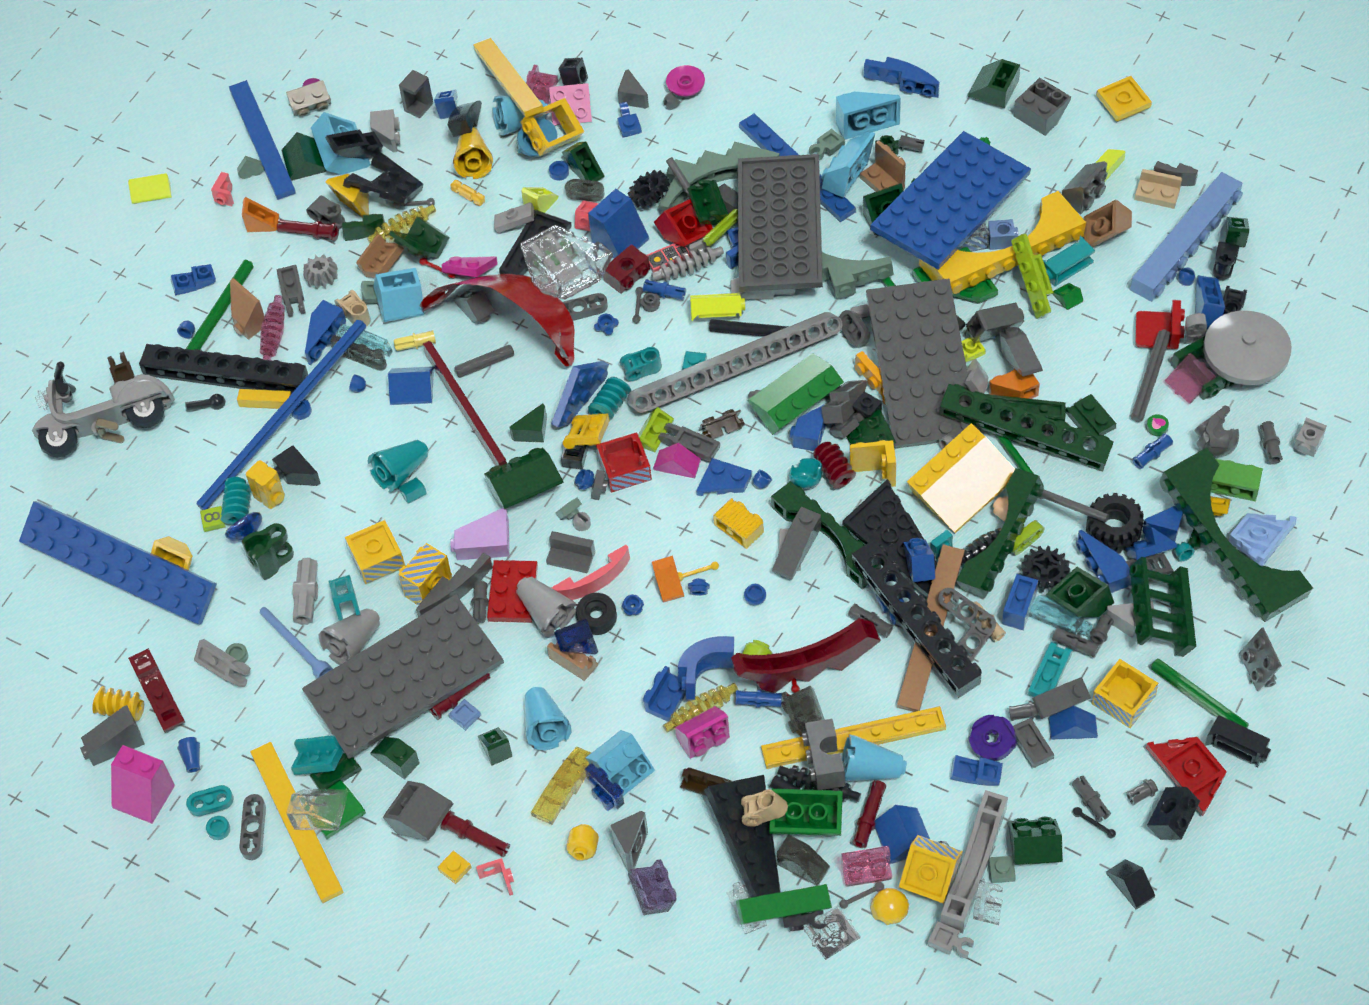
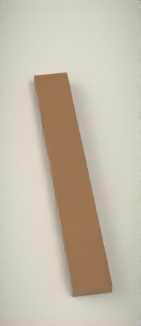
M947 545L942 546L935 570V579L932 581L927 598V607L931 612L935 611L938 614L943 627L948 611L940 606L938 602L939 593L945 588H955L965 552L963 549ZM950 593L948 596L944 594V603L951 602L953 594ZM929 631L926 633V635L934 636L936 635V633L933 631ZM916 644L913 647L897 703V708L912 712L920 711L933 666Z

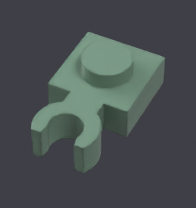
M831 128L817 138V144L809 147V154L818 152L819 160H821L826 152L832 155L842 145H845V139Z

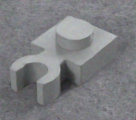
M937 921L928 940V946L949 955L952 949H954L960 957L968 958L969 952L963 950L962 946L968 945L973 947L974 941L968 937L959 938V930Z

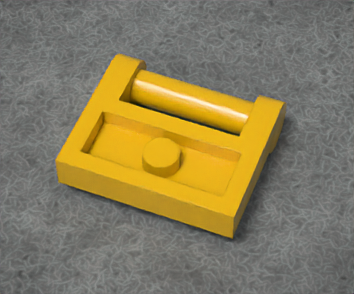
M609 415L575 416L571 422V430L563 440V446L567 449H573L575 445L594 446L600 444L610 422Z

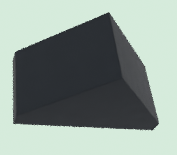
M1125 859L1106 871V874L1135 910L1155 898V893L1143 867Z

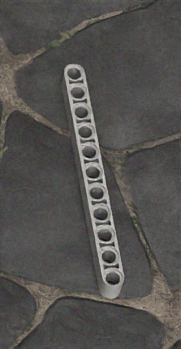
M831 312L821 313L639 387L628 394L627 402L637 412H647L835 335L842 329V320ZM833 319L832 325L827 327L828 321ZM814 327V332L808 335L809 329ZM795 334V340L789 343L790 337ZM776 342L775 349L770 350L772 343ZM757 350L756 357L751 358L752 352ZM735 358H738V363L735 366H732L733 360ZM719 365V371L713 374V369ZM700 373L699 380L694 382V376ZM681 381V386L678 389H674L675 384ZM662 389V394L659 397H655L656 391ZM639 397H643L642 403L636 405V400Z

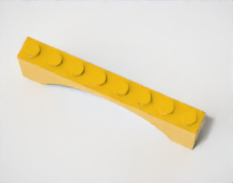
M1059 191L1041 198L1039 208L1040 220L1035 229L1028 235L1033 255L1041 254L1043 256L1049 251L1061 248L1074 240H1079L1080 236L1083 237L1086 221ZM1013 246L997 251L980 253L957 250L939 270L919 259V265L932 281L950 279L952 294H957L963 289L975 286L981 281L993 278L997 274L1009 271L1019 265Z

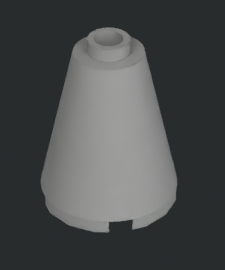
M525 577L517 584L518 596L546 637L557 634L554 630L558 627L563 629L576 613L574 606H577V604L570 598L533 577Z
M367 608L360 611L361 615L356 616L355 613L324 628L318 634L320 645L323 650L326 648L329 650L331 660L340 665L362 651L380 625V617L376 611Z

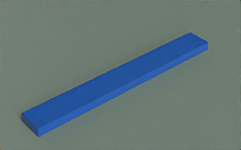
M247 80L229 86L231 95L258 157L262 162L277 200L296 194Z

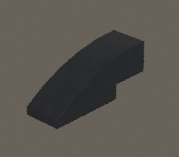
M480 100L459 105L452 111L447 126L453 137L471 133L472 128L477 127L482 105Z
M358 129L326 135L325 137L335 154L348 158L375 157L383 148L374 131L362 133Z

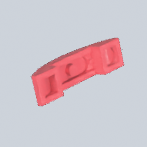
M624 545L608 554V564L574 583L568 577L551 588L571 600L582 598L587 594L602 589L612 582L626 567L630 560L629 547Z

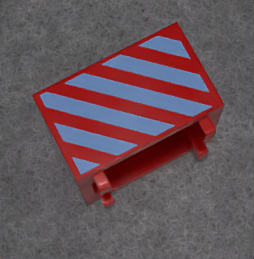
M637 432L596 444L598 460L602 470L605 471V478L608 480L611 493L652 480L651 467Z

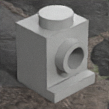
M1306 417L1295 440L1293 449L1314 457L1324 438L1327 425Z

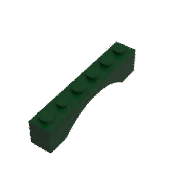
M1015 468L1006 485L1008 511L1004 525L996 539L983 552L964 564L956 580L961 590L985 598L988 592L992 591L995 583L994 580L998 573L1002 572L1006 557L1013 551L1017 536L1023 532L1027 517L1031 516L1037 498H1040L1043 494L1044 485L1036 474Z
M791 481L771 496L772 509L786 521L793 522L801 507L820 514V532L830 538L839 549L844 559L847 577L861 589L868 585L867 581L852 564V553L864 546L862 541L852 537L845 526L841 527L830 513H826L820 508L816 500L810 499L800 486H795ZM874 565L873 568L880 569L881 565Z

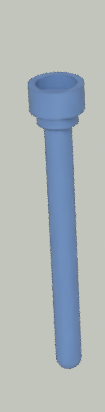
M266 607L260 609V614L312 666L313 675L316 678L333 669L326 661L318 660Z

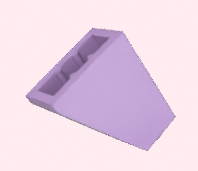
M501 508L454 530V539H451V552L456 553L457 560L478 559L482 553L489 555L491 558L510 556L507 509Z

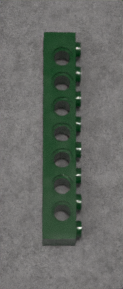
M948 384L939 409L940 415L968 425L972 423L977 428L1102 472L1114 443L1107 436L1091 434L1084 428L1071 427L1061 420H1051L1042 413H1031L1022 406H1011L1002 399L986 397L982 392L966 390L965 387L959 384ZM966 401L970 406L963 407L960 405V402ZM986 408L991 413L983 414L980 410ZM1001 416H1008L1011 420L1003 421ZM1028 423L1031 425V428H1023L1021 424ZM1048 430L1052 433V435L1046 436L1042 433V431ZM1068 437L1072 439L1073 442L1066 443L1063 441L1062 438ZM1083 445H1091L1093 450H1086Z

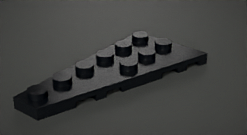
M764 775L712 785L704 790L751 898L781 892L773 834H770V821L758 826H746L742 823L744 807L741 805V799L766 790Z

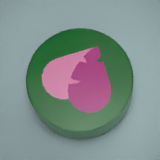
M1155 414L1148 418L1146 428L1151 435L1162 436V434L1167 433L1169 421L1165 416Z

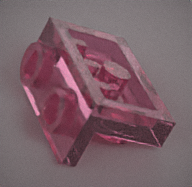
M534 64L532 70L527 74L526 84L538 100H543L544 103L549 104V87H556L558 76L539 72L538 65Z
M889 846L841 853V866L847 887L892 879Z

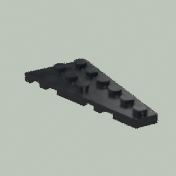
M887 479L842 521V525L865 545L872 540H875L878 545H883L888 553L887 557L891 562L895 561L899 565L903 577L909 578L914 587L928 598L933 580L912 581L904 550V542H909L913 538L925 539L909 513L905 511L899 496L895 494L891 483ZM934 556V565H935V570H936L937 562H936L935 556Z

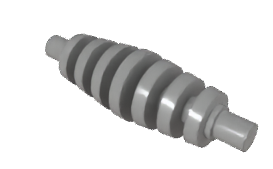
M721 246L715 249L705 247V253L701 248L697 249V254L694 250L689 251V256L685 252L681 254L682 260L679 256L675 257V264L670 260L667 262L668 267L665 264L660 265L659 271L651 273L654 281L661 278L668 281L670 280V275L673 279L678 278V272L681 277L686 276V270L689 275L694 274V268L696 271L701 270V264L705 268L708 266V260L711 264L714 263L717 256L724 254L723 248Z

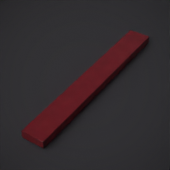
M427 341L423 343L427 359L434 367V370L495 466L506 464V458L432 342Z

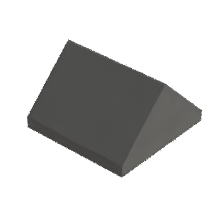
M639 811L611 824L614 846L627 871L632 874L648 835L646 814L643 811Z

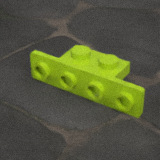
M1025 233L1012 239L1011 242L1035 317L1041 318L1051 313L1047 296L1053 294V290L1041 254L1033 255L1028 236Z

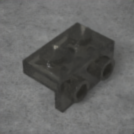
M808 686L792 695H789L786 691L781 693L784 700L781 704L786 714H789L790 721H788V724L794 734L797 733L802 737V733L806 732L805 723L825 720L812 686Z

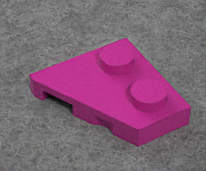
M454 256L441 265L442 272L478 277L498 263L495 256Z

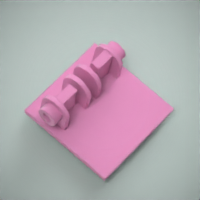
M588 83L549 87L551 103L566 98L579 123L592 122ZM552 111V122L554 126L561 125L556 115Z

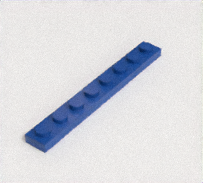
M755 113L739 122V128L761 149L780 153V156L799 155ZM820 174V203L841 223L856 213V207L847 198L822 189L823 180Z

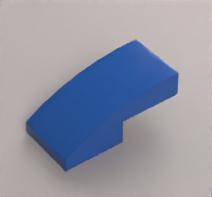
M955 755L950 779L976 785L999 786L1003 763L982 757L977 761Z

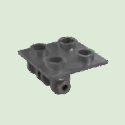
M1262 627L1239 652L1257 691L1265 684L1268 687L1274 686L1277 679L1274 674L1282 666L1264 627Z

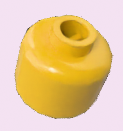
M586 824L573 827L569 832L566 845L568 853L577 860L592 858L597 850L598 833L594 828Z

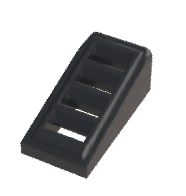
M575 445L574 449H581V451L564 447L561 457L562 467L582 470L589 445Z

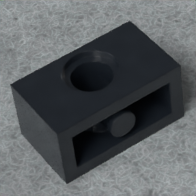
M1165 787L1147 826L1160 840H1182L1200 800L1187 787Z

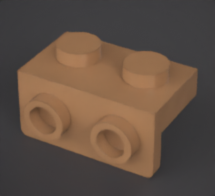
M376 235L359 257L356 264L366 277L375 278L376 274L389 272V269L399 259L404 248L396 243H386L381 235Z

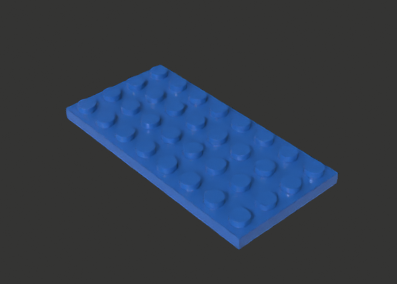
M963 131L871 224L870 230L939 270L1030 175L1031 168Z

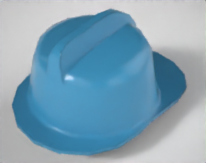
M544 118L535 119L548 142L557 139V130L554 124ZM521 129L517 135V147L519 148L517 152L523 153L526 156L539 155L533 148L528 135Z

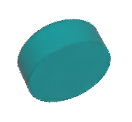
M214 816L208 820L206 831L213 840H222L230 833V824L225 817Z

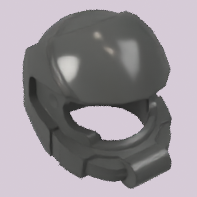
M1223 406L1194 430L1199 437L1196 443L1200 450L1207 447L1214 457H1222L1232 453L1239 442V429L1224 430L1223 428L1225 417L1230 412L1229 406Z

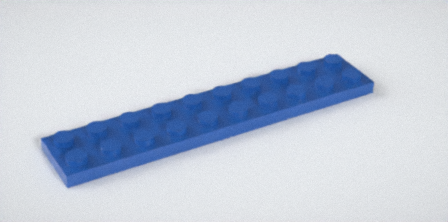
M33 501L19 542L196 624L203 623L217 583L38 501Z

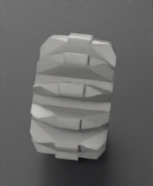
M315 254L314 259L308 258L307 263L303 267L304 279H306L310 286L314 285L317 289L320 286L326 289L327 284L333 285V280L337 279L338 276L337 264H335L331 257L326 258L324 254L321 257Z

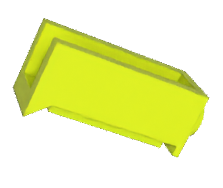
M740 293L690 295L692 321L697 316L699 318L736 316V313L742 316V311H745V298H741Z

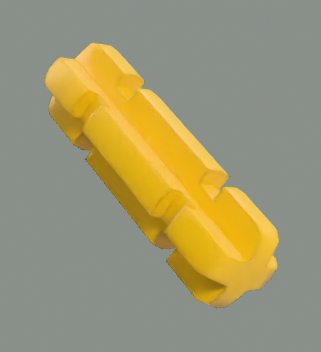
M455 179L450 184L452 191L459 193V195L471 202L474 201L473 203L481 206L485 202L483 194L466 184L462 185V182Z

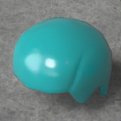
M803 458L797 467L792 465L789 479L795 486H800L802 489L813 488L822 478V464L819 460L813 458Z

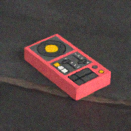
M674 243L646 256L649 257L650 268L654 273L659 271L662 264L668 267L667 262L670 260L675 264L674 258L677 256L682 260L681 254L685 252L689 256V251L686 246L683 247Z

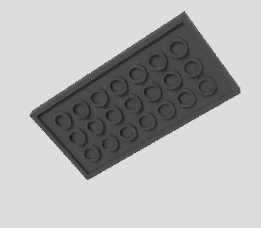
M819 154L738 158L739 292L823 287Z
M950 279L867 289L866 298L884 388L890 430L896 441V444H894L895 449L939 443L940 438L948 435L955 438L969 425L940 415V405L948 384H959L965 387L966 390L969 389L965 384L968 372ZM966 401L960 402V405L963 407L970 406Z
M455 594L304 686L302 690L331 734L336 737L347 758L350 759L504 663V660Z

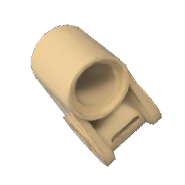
M351 289L349 294L340 300L336 299L334 301L336 306L343 309L345 317L352 324L356 320L363 321L366 326L370 324L371 318L367 305L354 290Z
M770 789L745 796L741 799V805L744 807L742 823L746 826H758L764 822L780 818L787 811V802Z

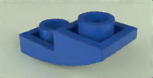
M211 264L191 267V272L171 275V283L175 295L193 292L216 282Z

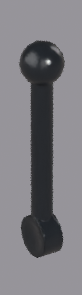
M1080 807L1073 809L1075 817H1082L1107 833L1109 838L1116 836L1114 829H1108L1087 816Z

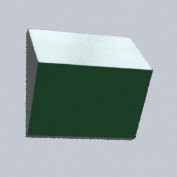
M296 132L282 148L281 151L291 181L327 172L313 137Z
M902 183L863 196V215L869 226L904 191Z

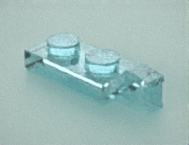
M341 324L336 332L337 337L340 339L350 327ZM365 330L354 341V344L359 348L366 347L379 356L385 355L390 357L393 352L387 339Z
M1038 595L1029 611V617L1055 628L1059 627L1075 635L1078 633L1089 637L1093 623L1084 620V617H1077L1041 595Z

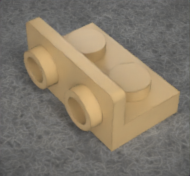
M1142 169L1134 200L1175 209L1182 178Z

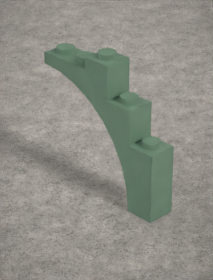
M734 141L732 148L727 150L726 155L705 150L702 157L697 159L696 164L675 159V162L691 186H700L698 180H716V182L738 178V158L780 156V153ZM668 167L666 172L670 183L667 187L669 190L659 203L661 214L688 198L670 167Z
M822 252L823 282L830 280L836 299L856 293L855 286L894 275L890 257L875 260H850Z

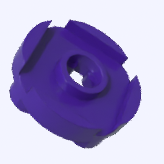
M985 715L979 718L971 728L969 742L978 757L999 761L1006 758L1017 746L1015 729L1005 717ZM993 733V735H999L997 741L994 743L987 742V740L990 739L989 734Z

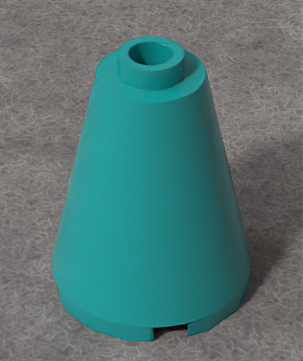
M414 440L372 453L368 456L367 460L368 464L371 463L373 467L370 470L371 475L382 489H390L388 492L396 490L427 459L429 451L427 445L419 440Z

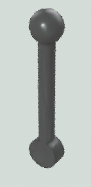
M428 198L425 201H410L404 205L393 202L395 208L410 205H435L433 198Z
M637 287L635 290L637 300L635 315L632 321L636 324L641 320L639 311L641 294H643L642 287Z
M877 882L875 887L848 900L842 899L839 905L841 908L846 909L849 904L871 893L883 890L884 884Z

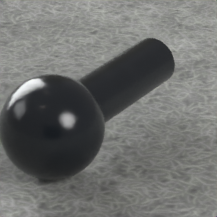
M213 394L209 399L185 402L186 411L208 407L219 410L225 406L226 401L221 394Z

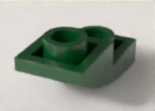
M383 214L363 215V221L342 222V230L345 241H353L367 238L386 230V224Z

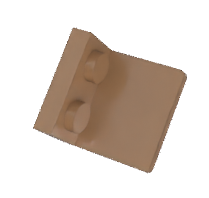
M877 141L875 143V163L860 173V179L875 192L902 183L904 190L906 163L902 157H898L893 153L889 146L884 145L881 141Z

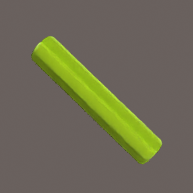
M738 209L731 211L703 238V242L707 246L714 244L738 221Z

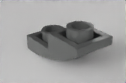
M1157 161L1153 170L1181 177V186H1195L1198 176L1197 169L1179 163L1177 168L1169 164Z

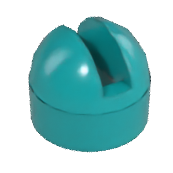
M1181 542V544H1177V547L1174 548V552L1180 561L1189 560L1195 552L1193 547L1187 542Z

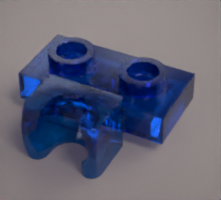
M593 763L585 768L587 780L594 786L591 790L594 799H599L606 811L611 810L613 807L618 810L624 804L623 789L616 782L613 784L601 767L597 768Z

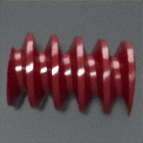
M823 442L816 447L813 456L821 462L822 471L829 479L833 488H842L855 478L856 472L852 470V465L848 463V459L844 457V453L840 450L838 444Z

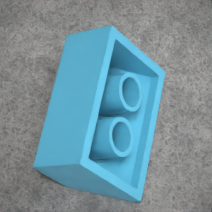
M323 112L312 125L311 130L325 169L331 173L344 175L369 167L371 164L368 158H348L335 154L325 138L326 135L358 130L355 122Z
M870 132L852 138L845 146H841L838 156L833 157L829 169L825 168L822 173V189L844 198L869 162L875 133Z

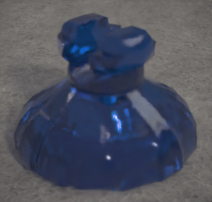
M252 512L242 517L226 530V538L231 541L243 540L247 535L258 531L262 522V515L260 512Z

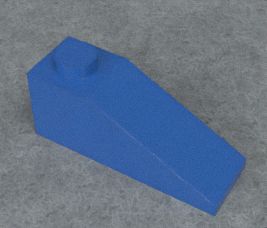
M1198 275L1195 314H1205L1208 330L1216 319L1223 316L1225 305L1219 280Z

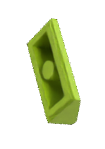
M659 407L651 411L638 433L643 448L652 452H656L661 443L658 438L660 433H667L665 430L666 424H672L674 418Z

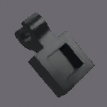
M816 910L812 913L783 917L784 928L789 927L790 931L803 930L804 925L808 924L817 929L825 928V923L818 924L815 921V917L823 915L824 912L823 910Z

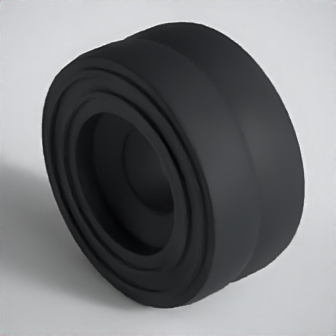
M596 592L585 595L576 607L578 625L584 632L590 635H602L609 632L617 620L614 601L603 593ZM594 610H600L603 612V614L599 618H593L590 616L591 612Z

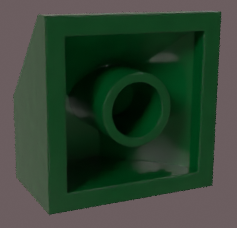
M1079 567L1073 569L1046 594L1048 599L1077 617H1100L1107 610V606L1115 603L1109 585Z

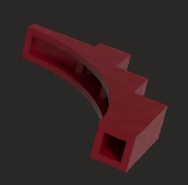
M858 618L837 633L795 650L767 655L736 653L731 659L734 664V671L739 677L756 681L761 690L776 693L794 678L809 682L827 667L840 671L844 670L878 644L881 639L873 622Z

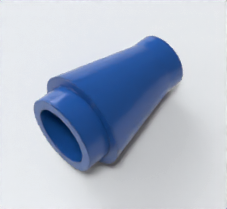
M186 737L179 740L177 749L185 764L186 771L188 773L199 771L200 743L197 742V738Z

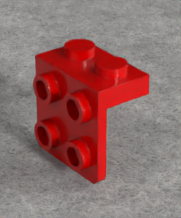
M1172 300L1171 312L1138 311L1136 313L1135 345L1137 347L1153 348L1158 332L1165 329L1171 333L1167 349H1178L1180 339H1184L1185 326H1181V322H1184L1185 309H1181V300Z

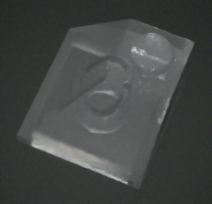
M302 789L293 793L286 814L294 830H339L349 791L348 789Z

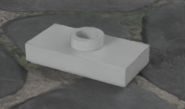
M529 202L494 215V229L497 233L534 221V206Z

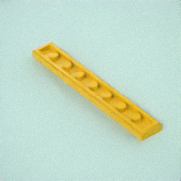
M491 38L473 44L476 53L525 118L544 111L542 103Z
M941 707L835 729L838 751L826 754L843 753L847 737L849 738L850 734L879 745L946 730ZM802 737L761 745L766 769L807 761L805 750H809L808 746L804 747Z
M268 742L251 750L250 753L321 902L324 903L343 894V889L272 743Z

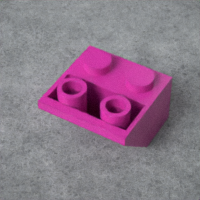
M716 706L675 727L676 738L690 759L695 756H702L708 749L715 745H722L730 738L728 715Z

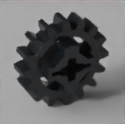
M653 170L651 173L646 172L645 176L640 175L636 181H633L635 185L629 187L630 192L627 194L636 208L641 206L643 209L646 205L650 207L654 201L658 203L664 197L663 193L669 190L667 188L670 185L669 179L661 170L658 172Z
M1048 545L1046 550H1043L1041 546H1038L1037 552L1030 549L1029 555H1024V560L1021 563L1022 576L1038 580V587H1041V592H1044L1045 588L1051 590L1070 573V562L1065 560V553L1059 555L1058 548L1051 551Z

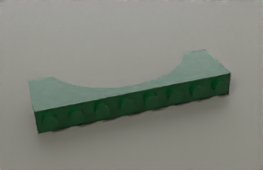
M1206 447L1164 471L1160 478L1161 488L1171 496L1175 507L1186 516L1189 526L1195 528L1198 532L1201 542L1209 547L1216 562L1221 563L1226 570L1228 578L1239 587L1240 594L1253 606L1254 613L1266 622L1307 598L1313 587L1300 570H1279L1261 566L1239 552L1227 540L1215 520L1210 496L1212 480L1220 464Z

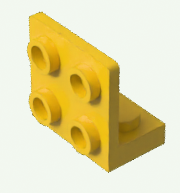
M881 440L871 443L860 442L850 445V464L852 465V470L855 472L881 470L882 479H888L891 487H896V457L893 440Z

